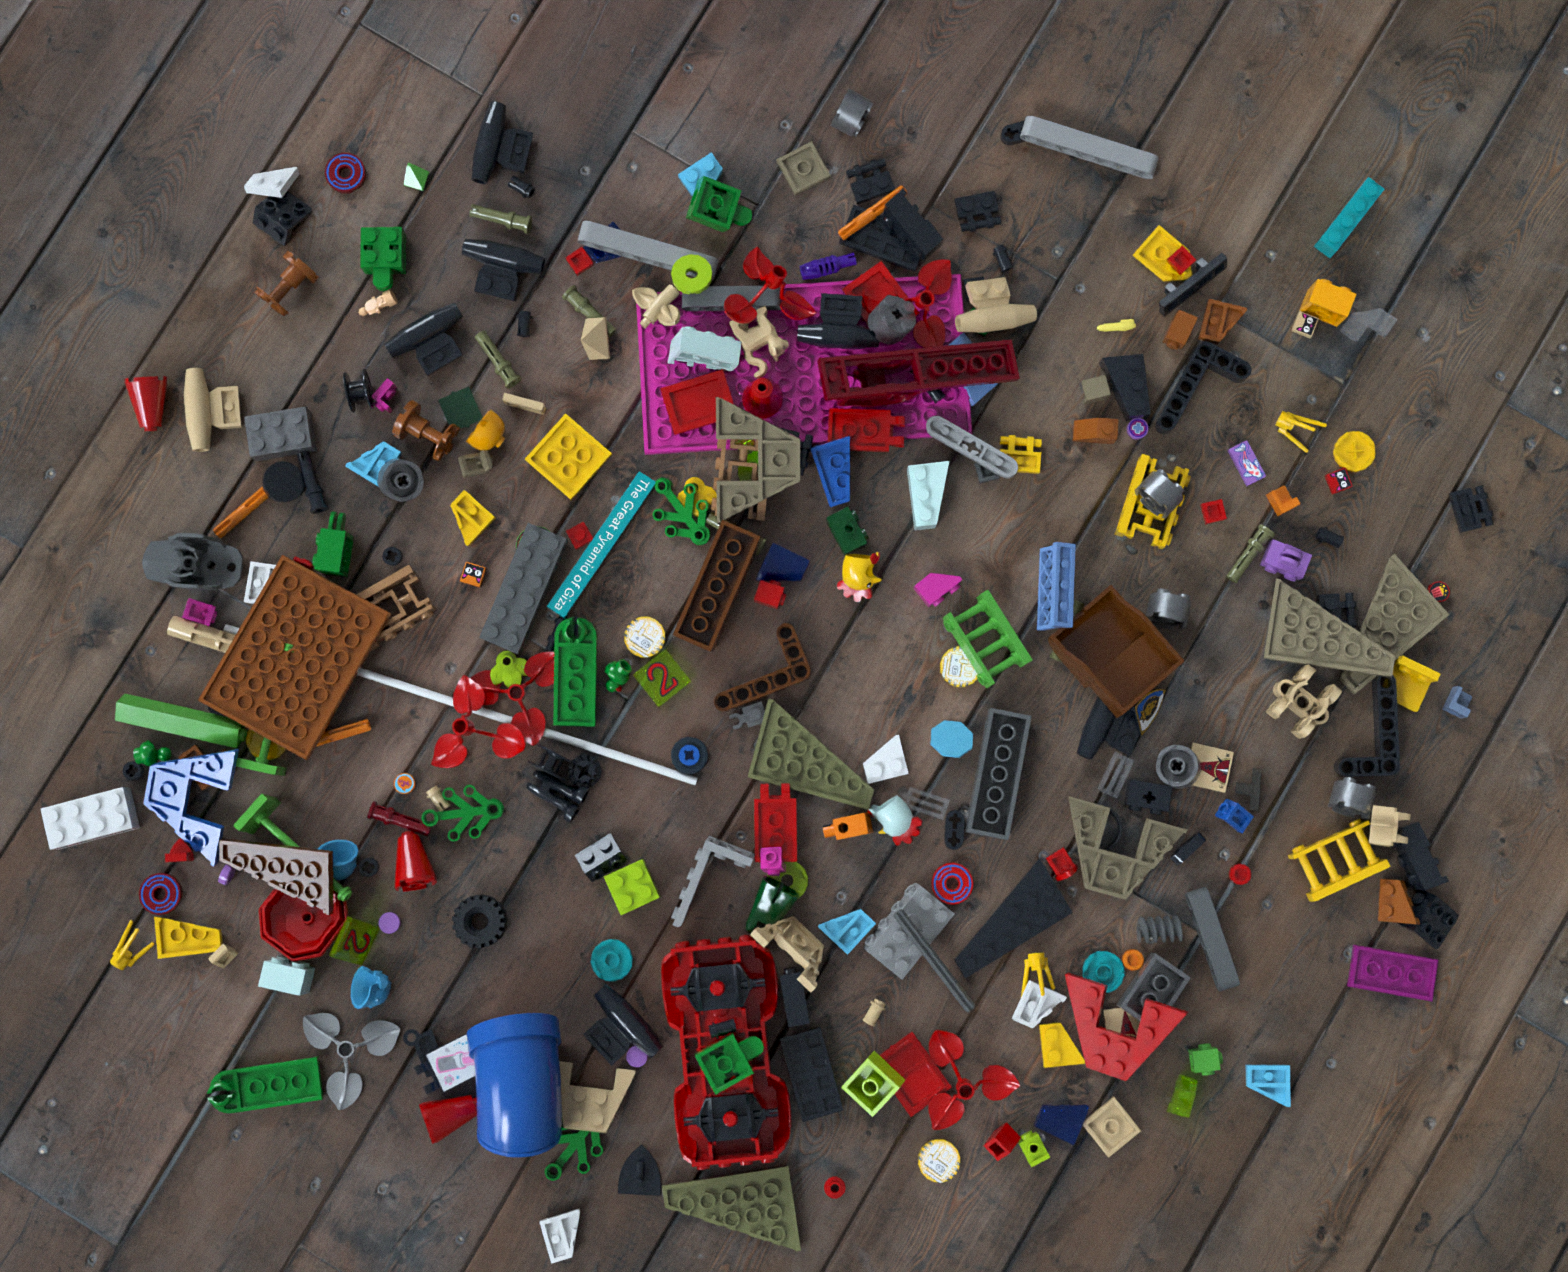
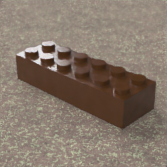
M725 520L721 521L674 630V636L707 651L713 652L761 544L762 536Z

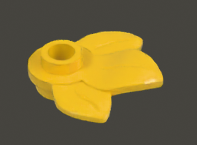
M692 477L685 482V485L696 483L699 487L695 494L693 515L698 517L697 502L699 500H707L711 505L712 498H716V492L712 487L705 486L700 478ZM691 486L688 487V492L690 494L693 493V491L691 490ZM683 490L678 494L677 498L685 507L686 494ZM702 502L700 504V508L704 510L706 508V504Z

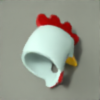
M898 795L889 799L881 806L871 805L870 809L867 810L869 815L883 825V828L878 833L891 836L895 845L899 846L902 841L906 844H911L913 841L912 836L916 837L920 834L918 826L922 825V819L913 817L907 804Z

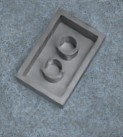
M307 407L244 417L249 454L255 461L297 455L299 452L303 454L302 451H317L312 414Z
M1150 953L1116 1005L1140 1021L1146 999L1173 1006L1191 977L1156 953Z

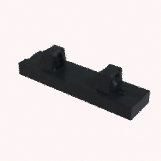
M1220 253L1209 263L1201 257L1196 261L1198 272L1178 287L1174 286L1171 282L1164 287V293L1167 296L1159 301V312L1164 317L1224 271L1227 268V257Z

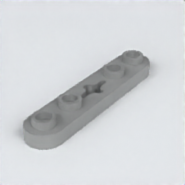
M932 416L927 420L926 431L931 437L1002 478L1010 479L1016 475L1018 464L1012 457L940 416ZM962 442L967 444L976 443L975 447L981 451V454L975 450L969 452L968 446L964 443L962 444Z

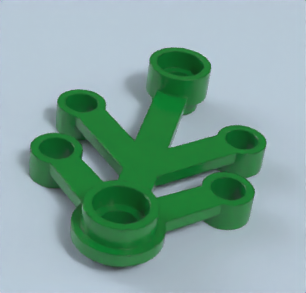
M659 478L655 482L656 491L664 494L678 513L656 509L652 514L653 519L656 521L671 520L685 522L690 529H680L675 525H669L665 528L666 536L670 538L675 536L688 537L696 545L706 544L710 539V530L706 527L707 511L710 508L709 502L707 500H699L697 502L696 509L699 511L696 523L692 516L697 486L693 483L684 486V493L686 494L684 507L672 491V481L669 478ZM661 482H664L666 485L664 490L660 488ZM689 486H692L694 489L691 494L688 492ZM702 502L706 504V508L704 510L700 508V504ZM658 511L662 513V518L660 519L656 515ZM671 527L675 530L673 535L669 534ZM698 531L703 534L701 539L697 537Z
M468 784L464 787V795L472 797L482 805L473 807L455 794L453 788L447 787L442 792L443 798L452 801L461 809L441 812L427 809L423 812L421 819L426 826H434L439 820L462 818L455 828L448 832V839L456 842L472 818L477 815H483L477 825L469 829V836L477 839L490 819H498L502 816L504 812L502 802L495 798L488 800L476 791L474 785ZM472 787L474 789V793L468 795L466 793V788ZM451 790L453 792L452 797H446L445 791ZM491 805H496L497 811L492 813L490 812L489 807ZM429 813L433 814L434 820L428 821L426 815ZM472 829H478L479 834L477 836H473L471 834ZM451 832H457L458 837L456 839H452L450 837Z
M580 1130L578 1133L561 1135L558 1144H570L556 1162L549 1163L545 1168V1176L548 1180L555 1181L560 1178L562 1167L576 1149L579 1160L578 1172L581 1174L589 1172L591 1165L587 1161L585 1137L590 1131ZM591 1132L593 1145L590 1151L594 1157H599L604 1151V1147L600 1142V1133ZM595 1146L601 1148L599 1154L594 1153L593 1148ZM582 1163L588 1166L586 1171L580 1169ZM552 1167H556L558 1169V1173L552 1174L550 1172V1169Z

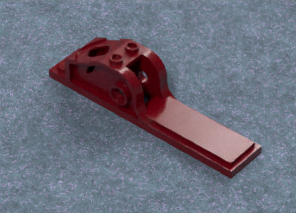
M1012 339L825 357L817 360L825 401L836 400L837 406H889L907 402L917 395L931 390L1014 382L1020 379ZM912 365L915 381L905 384H886L885 375L904 371ZM848 376L853 377L855 380H859L861 383V388H850Z

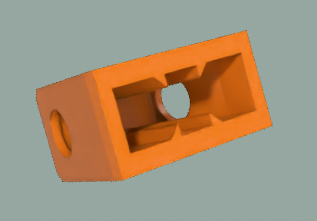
M868 812L832 819L833 824L823 826L824 837L836 836V840L874 833L871 817ZM843 824L848 825V831L843 830Z

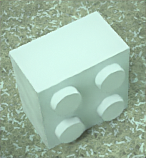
M272 957L271 960H266L263 963L258 986L299 996L310 992L315 968L310 967L309 962H289L287 957Z

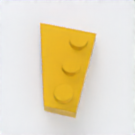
M157 916L154 917L158 959L215 952L223 944L220 929Z

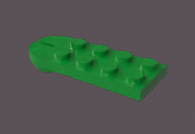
M575 617L562 621L555 631L553 725L595 727L597 631L589 620L579 617L577 618L578 636H575Z
M319 1056L225 1070L213 1078L207 1094L222 1090L230 1091V1093L211 1096L207 1099L218 1111L227 1114L323 1100Z

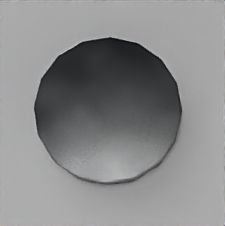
M285 461L275 462L263 473V490L275 502H291L299 497L303 491V474L292 463Z

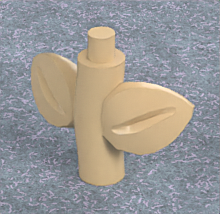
M669 284L659 295L654 289L648 287L632 290L636 303L642 309H646L643 314L644 319L640 322L642 327L646 329L650 323L654 324L657 319L665 326L678 324L680 311L676 306L670 304L680 294L675 287Z

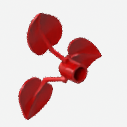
M759 247L754 248L748 253L743 263V269L751 279L760 278L761 281L766 280L765 285L749 303L745 297L739 294L729 295L724 302V311L731 320L747 324L756 318L757 311L752 305L766 288L774 290L780 287V299L783 300L780 303V308L787 317L793 320H803L817 313L798 293L786 291L784 294L786 283L783 281L787 276V271L780 265L774 266L761 252Z
M946 259L935 260L923 266L918 274V282L926 287L925 290L918 293L915 297L904 299L905 301L914 302L919 309H924L923 320L918 321L913 328L914 340L923 348L943 346L945 342L946 332L943 321L937 315L927 318V313L930 311L929 306L935 301L934 295L944 294L951 286V261ZM880 282L864 292L862 299L868 310L872 312L887 295L897 296V293L891 284Z
M554 652L538 653L528 659L524 666V673L531 679L522 685L513 684L508 689H500L502 682L494 685L490 677V670L478 672L470 677L484 689L486 694L484 705L495 704L499 698L498 693H507L511 700L519 703L523 712L516 713L511 720V724L521 730L525 741L532 746L541 740L545 731L546 721L544 714L538 708L526 710L522 701L526 696L525 687L533 683V681L541 687L554 684Z
M463 675L456 686L453 705L458 713L467 714L462 715L461 718H457L453 722L452 729L455 734H444L438 739L431 765L439 768H454L461 765L468 755L467 748L462 745L464 742L462 735L469 736L474 732L495 738L492 742V749L498 757L504 759L513 758L525 750V737L518 727L509 723L499 725L497 734L475 729L474 723L467 718L472 715V711H478L483 707L486 694L480 684Z
M939 1029L935 1030L931 1035L929 1054L934 1063L940 1067L946 1066L949 1062L951 1063L958 1079L956 1084L958 1094L951 1097L950 1094L941 1092L931 1098L928 1111L933 1130L945 1129L957 1123L964 1114V1104L956 1100V1098L963 1100L971 1099L974 1095V1090H977L981 1084H983V1094L993 1101L1006 1098L1020 1087L1015 1075L1000 1065H990L984 1068L982 1072L983 1080H979L975 1085L969 1079H962L954 1060L962 1056L964 1050L963 1042L956 1034Z

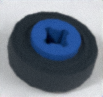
M682 738L672 748V763L678 771L684 774L698 773L705 767L708 761L707 747L697 738Z

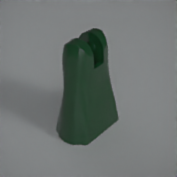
M763 876L750 915L746 921L745 931L751 934L756 928L758 921L766 925H772L782 920L800 895L796 890L770 876Z

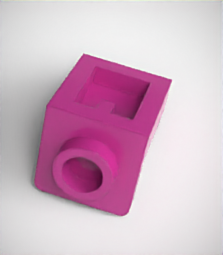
M388 378L371 397L376 401L374 405L380 411L384 412V410H387L391 413L392 409L385 401L390 400L395 395L397 387Z

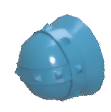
M332 840L318 848L320 850L333 851V878L335 880L346 879L353 873L357 866L356 857L358 854V848L353 842L348 840Z
M365 966L358 968L351 984V1001L355 1008L369 1007L371 1009L385 1002L389 996L392 983L389 981L388 976L382 974L383 971H371Z

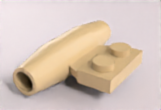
M1005 277L967 282L965 287L969 301L976 309L957 315L955 317V326L958 332L973 333L1013 329L1036 321L1037 311L1034 305L1009 304L1011 295Z
M187 369L184 386L186 427L192 450L194 452H206L210 450L212 426L220 429L242 428L238 386L217 387L209 392L203 369Z

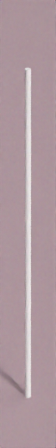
M226 624L223 631L236 635L239 628ZM363 668L357 674L358 676L454 707L452 697ZM483 707L478 711H472V713L502 723L511 724L513 718ZM545 728L543 734L545 737L689 784L696 785L698 777Z

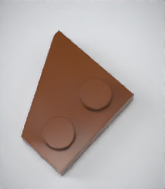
M1208 299L1198 339L1219 344L1244 315L1247 308Z
M1380 879L1378 921L1420 925L1419 918H1416L1414 915L1413 903L1407 894L1404 881Z

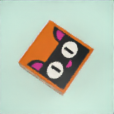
M466 562L460 582L481 588L487 568Z

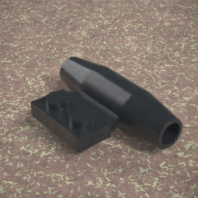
M490 102L480 125L473 153L471 178L472 181L486 185L497 162L504 169L523 174L525 171L533 133L516 128L505 130L506 105L500 102Z
M465 239L463 242L462 255L485 264L478 271L474 292L515 301L519 286L517 272L542 274L544 270L545 258L523 248L491 240Z
M821 293L820 316L823 323L798 325L797 341L818 347L856 350L877 348L880 344V341L875 338L876 334L873 330L870 331L867 327L857 325L861 318L862 296Z
M456 303L433 310L403 327L384 345L392 358L416 349V358L426 375L429 376L463 356L453 338L445 333L463 318V315Z
M1097 697L1083 727L1076 754L1092 760L1104 741H1106L1109 747L1130 756L1140 734L1135 712L1129 709L1126 713L1116 718L1103 701Z
M605 984L594 995L607 1017L599 1019L583 1035L611 1066L628 1051L631 1043L650 1058L663 1047L646 1020L615 990Z

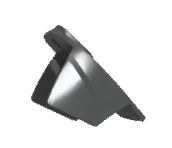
M177 533L173 536H168V540L151 541L142 559L143 570L147 579L169 584L176 588L196 591H216L218 589L234 587L241 580L243 570V556L238 549L224 544L220 539L196 533ZM215 563L216 567L212 570L211 564ZM235 564V571L232 572L231 569H228L229 566Z

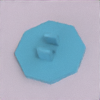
M944 720L931 729L930 745L942 756L960 758L972 749L973 733L961 722Z

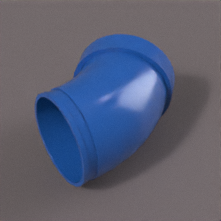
M523 1013L490 1019L471 1027L466 1035L469 1057L474 1059L478 1142L486 1150L506 1157H530L549 1151L558 1144L562 1134V1090L558 1046L562 1041L559 1019L550 1014Z

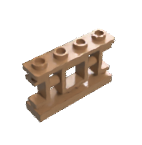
M718 439L717 449H721L720 457H716L715 469H718L719 473L718 478L714 477L713 490H717V480H731L732 465L752 467L751 480H758V463L747 461L748 450L758 451V439H755V445L735 444V439H728L730 440V448L740 449L739 461L728 460L727 468H724L727 439ZM717 493L716 498H712L711 510L715 511V516H717ZM767 498L757 503L756 512H753V506L748 507V519L765 520Z
M410 565L357 594L363 599L371 601L376 606L392 597L401 612L387 621L383 630H386L381 632L371 651L379 647L378 643L383 640H392L397 636V632L402 629L407 631L413 628L416 621L420 619L426 620L434 615L433 612L436 611L430 598L427 597L419 601L411 586L420 580ZM403 583L408 594L398 598L392 588ZM413 600L416 607L421 610L409 616L403 606Z

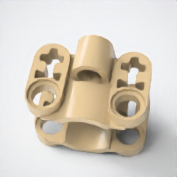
M1309 664L1302 666L1293 676L1292 681L1285 679L1274 685L1273 693L1277 699L1266 711L1274 719L1280 718L1281 713L1287 707L1298 715L1300 720L1294 725L1291 733L1299 739L1308 736L1316 725L1327 722L1329 718L1328 706L1333 704L1342 693V690L1334 684L1326 686L1317 698L1306 691L1302 686L1308 685L1307 681L1316 672ZM1282 684L1287 685L1289 688L1286 694L1281 692ZM1299 697H1302L1305 700V706L1303 708L1299 707L1297 704V699Z

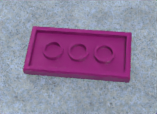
M1353 945L1347 986L1433 1002L1438 959Z

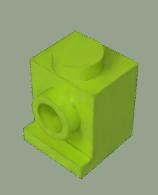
M1028 1131L1020 1136L1021 1139L1018 1144L1031 1167L1050 1158L1037 1132L1032 1133V1131ZM1031 1145H1037L1035 1152L1030 1151Z

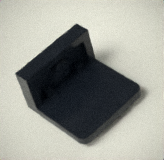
M289 191L282 198L268 196L255 206L253 224L270 235L275 241L286 246L290 242L292 228L309 216L312 208Z
M1417 890L1411 901L1413 903L1414 915L1416 918H1419L1420 925L1397 924L1417 934L1432 948L1438 949L1455 925L1459 915L1438 896L1425 890Z

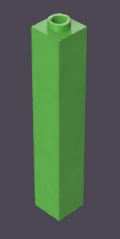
M124 694L116 702L115 721L237 748L247 737L245 726L226 716Z

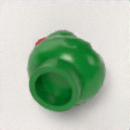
M620 659L618 662L612 661L606 665L605 673L610 678L606 682V688L609 692H621L622 688L620 685L628 682L629 673L632 671V668L627 661Z
M147 740L140 747L134 748L133 755L137 764L143 763L146 766L157 763L158 759L163 762L168 761L172 756V752L167 747H162L157 751L154 744Z

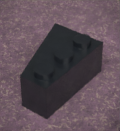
M1144 354L1102 358L1099 365L1103 369L1107 382L1115 394V399L1125 420L1147 419L1151 413Z
M1410 822L1398 827L1397 834L1408 837V844L1393 843V847H1396L1399 854L1397 860L1406 872L1405 880L1407 885L1412 887V890H1428L1449 882L1447 876H1441L1436 866L1440 863L1437 857L1433 859L1429 850L1431 845L1420 823Z

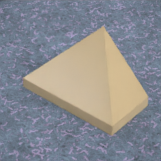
M606 317L585 319L581 342L589 360L610 358Z

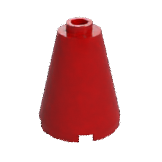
M158 376L134 377V382H129V378H125V385L139 427L144 428V431H157V427L162 425L168 381L167 376H163V380H158Z
M755 379L743 391V406L747 412L761 419H767L779 412L783 403L782 390L776 382L770 379Z
M413 831L402 833L397 842L395 890L399 891V888H402L403 892L425 889L427 888L426 884L430 882L432 886L435 885L437 877L419 835L414 834Z
M468 1095L419 1104L432 1144L438 1143L477 1116V1098L472 1099V1096Z

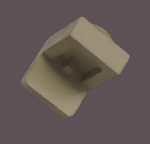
M488 450L463 455L458 458L463 478L487 474L493 466V459L488 454Z

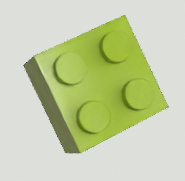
M644 859L604 876L620 915L661 897Z
M873 1051L841 1088L873 1117L901 1087L905 1079Z

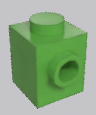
M1207 1043L1199 1044L1196 1049H1188L1191 1071L1194 1073L1202 1072V1075H1213L1216 1070H1221L1220 1064H1223V1059L1218 1048L1211 1047V1044Z

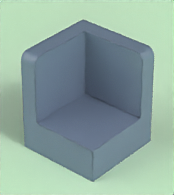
M1455 686L1452 687L1442 709L1460 719L1467 718L1471 711L1467 707L1472 696L1463 692L1462 687Z

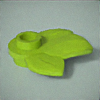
M511 651L500 652L496 658V665L491 670L490 677L492 683L496 685L503 681L508 688L513 684L520 685L521 676H527L524 673V666L527 661L523 658H516L515 654ZM505 657L510 658L511 662L509 665L503 664Z

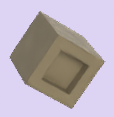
M1105 375L1081 382L1085 395L1084 405L1106 400L1111 395Z

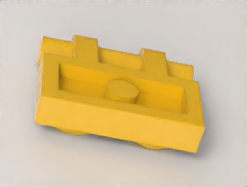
M1009 435L1008 437L1000 436V444L1008 445V450L1000 449L999 451L1012 457L1017 462V472L1040 473L1041 452H1033V447H1041L1042 439H1034V437L1027 436V438H1017L1015 435ZM1015 445L1026 446V451L1015 450Z

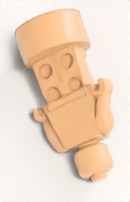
M388 289L378 298L373 296L372 299L366 302L365 307L359 309V315L381 313L380 309L383 307H392L398 304L395 294L391 289Z

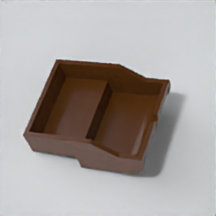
M1112 585L1073 616L1072 628H1059L1048 638V642L1058 658L1085 689L1089 686L1116 718L1126 713L1184 662L1183 658L1144 613L1125 601Z

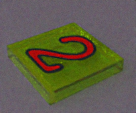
M666 649L633 674L658 707L662 706L691 683L690 679Z
M347 916L329 955L333 958L362 966L380 927L376 924Z

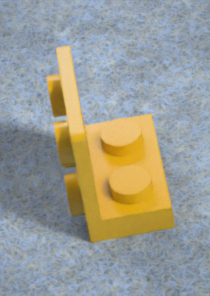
M1399 656L1394 661L1393 676L1396 679L1397 704L1413 712H1418L1430 683L1438 681L1441 674L1405 656ZM1387 678L1385 679L1382 685L1383 688L1387 687L1388 685Z

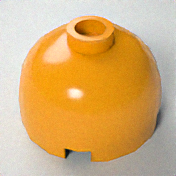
M490 409L477 424L466 442L478 450H490L494 446L498 448L505 440L502 436L505 431V424L502 418Z

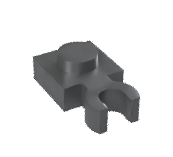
M761 701L743 707L744 714L733 713L729 716L730 719L735 717L739 719V724L733 726V729L741 728L743 723L746 722L748 728L762 724L765 710Z

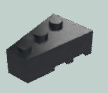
M903 188L885 204L883 221L890 229L893 228L898 233V238L904 244L908 243L912 253L917 258L921 257L925 261L942 246L944 239L928 219L925 220L917 212L919 207L916 204L912 206L905 198L907 192Z

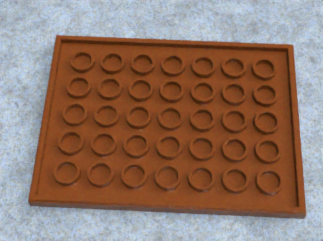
M282 555L198 701L308 761L390 618L391 613ZM285 643L294 645L292 649L284 650Z

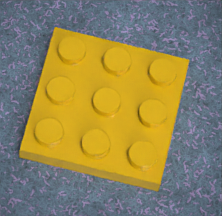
M565 413L530 452L525 461L572 501L612 456V453Z

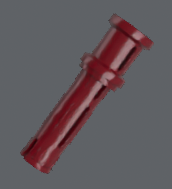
M376 801L372 802L367 815V819L371 820L373 818L382 821L384 825H397L426 837L429 836L432 826H426L416 818L396 812L393 807L387 808L378 805Z

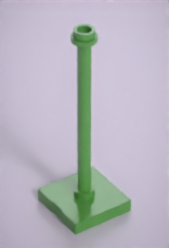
M285 643L284 650L288 651L294 645ZM263 737L259 757H256V761L237 758L236 767L273 775L285 776L287 770L285 767L268 764L269 759L267 757L271 741Z
M261 793L233 825L238 831L254 834L263 825L284 845L299 847L268 818L281 804L276 797ZM333 878V890L338 893L337 899L345 902L352 895L351 888L348 886L344 888Z

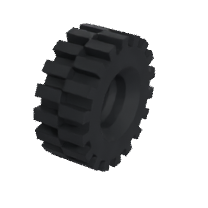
M487 895L470 896L461 901L454 910V916H452L454 924L452 929L456 932L455 936L461 940V943L471 948H484L495 944L501 939L507 927L506 911L501 907L502 904L497 902L495 898ZM477 913H483L488 918V924L482 930H478L472 925V918Z

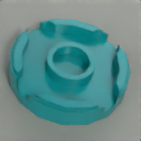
M616 939L602 941L595 947L591 957L593 971L599 978L605 981L614 982L622 979L629 973L633 964L630 948L624 942Z
M1097 951L1090 954L1082 967L1083 978L1108 985L1106 993L1116 990L1122 984L1125 976L1121 959L1108 951Z

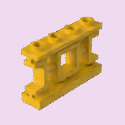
M1141 454L1136 464L1115 535L1120 537L1126 536L1132 539L1135 530L1153 535L1151 546L1163 549L1166 545L1169 546L1173 534L1170 533V530L1177 523L1179 514H1176L1178 506H1182L1185 495H1183L1182 502L1168 515L1161 540H1159L1161 531L1150 527L1153 519L1165 520L1162 518L1163 514L1156 516L1151 511L1142 508L1143 504L1140 502L1142 497L1140 494L1137 496L1135 494V489L1142 483L1147 465L1149 466L1148 475L1153 471L1157 472L1154 469L1157 459H1151L1150 456ZM1179 466L1175 467L1173 475L1166 473L1168 479L1173 483L1177 481L1179 475L1178 484L1183 489L1184 487L1187 488L1191 478L1188 475L1189 469H1182ZM1137 504L1135 513L1145 516L1143 525L1133 522L1130 530H1128L1134 506Z

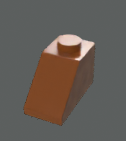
M1178 310L1171 319L1162 342L1166 343V346L1171 349L1181 350L1186 344L1198 317Z
M1090 418L1074 420L1073 441L1114 444L1118 436L1119 419Z

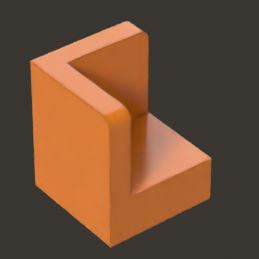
M1285 486L1273 490L1266 495L1277 516L1300 505L1298 498L1292 499Z

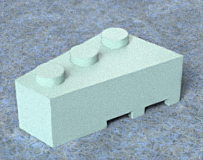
M682 327L671 340L668 364H674L675 361L687 362V366H694V363L706 364V368L733 371L739 364L741 341H737L729 336H717L709 331H697L694 327Z
M949 461L908 466L907 475L914 530L936 527Z

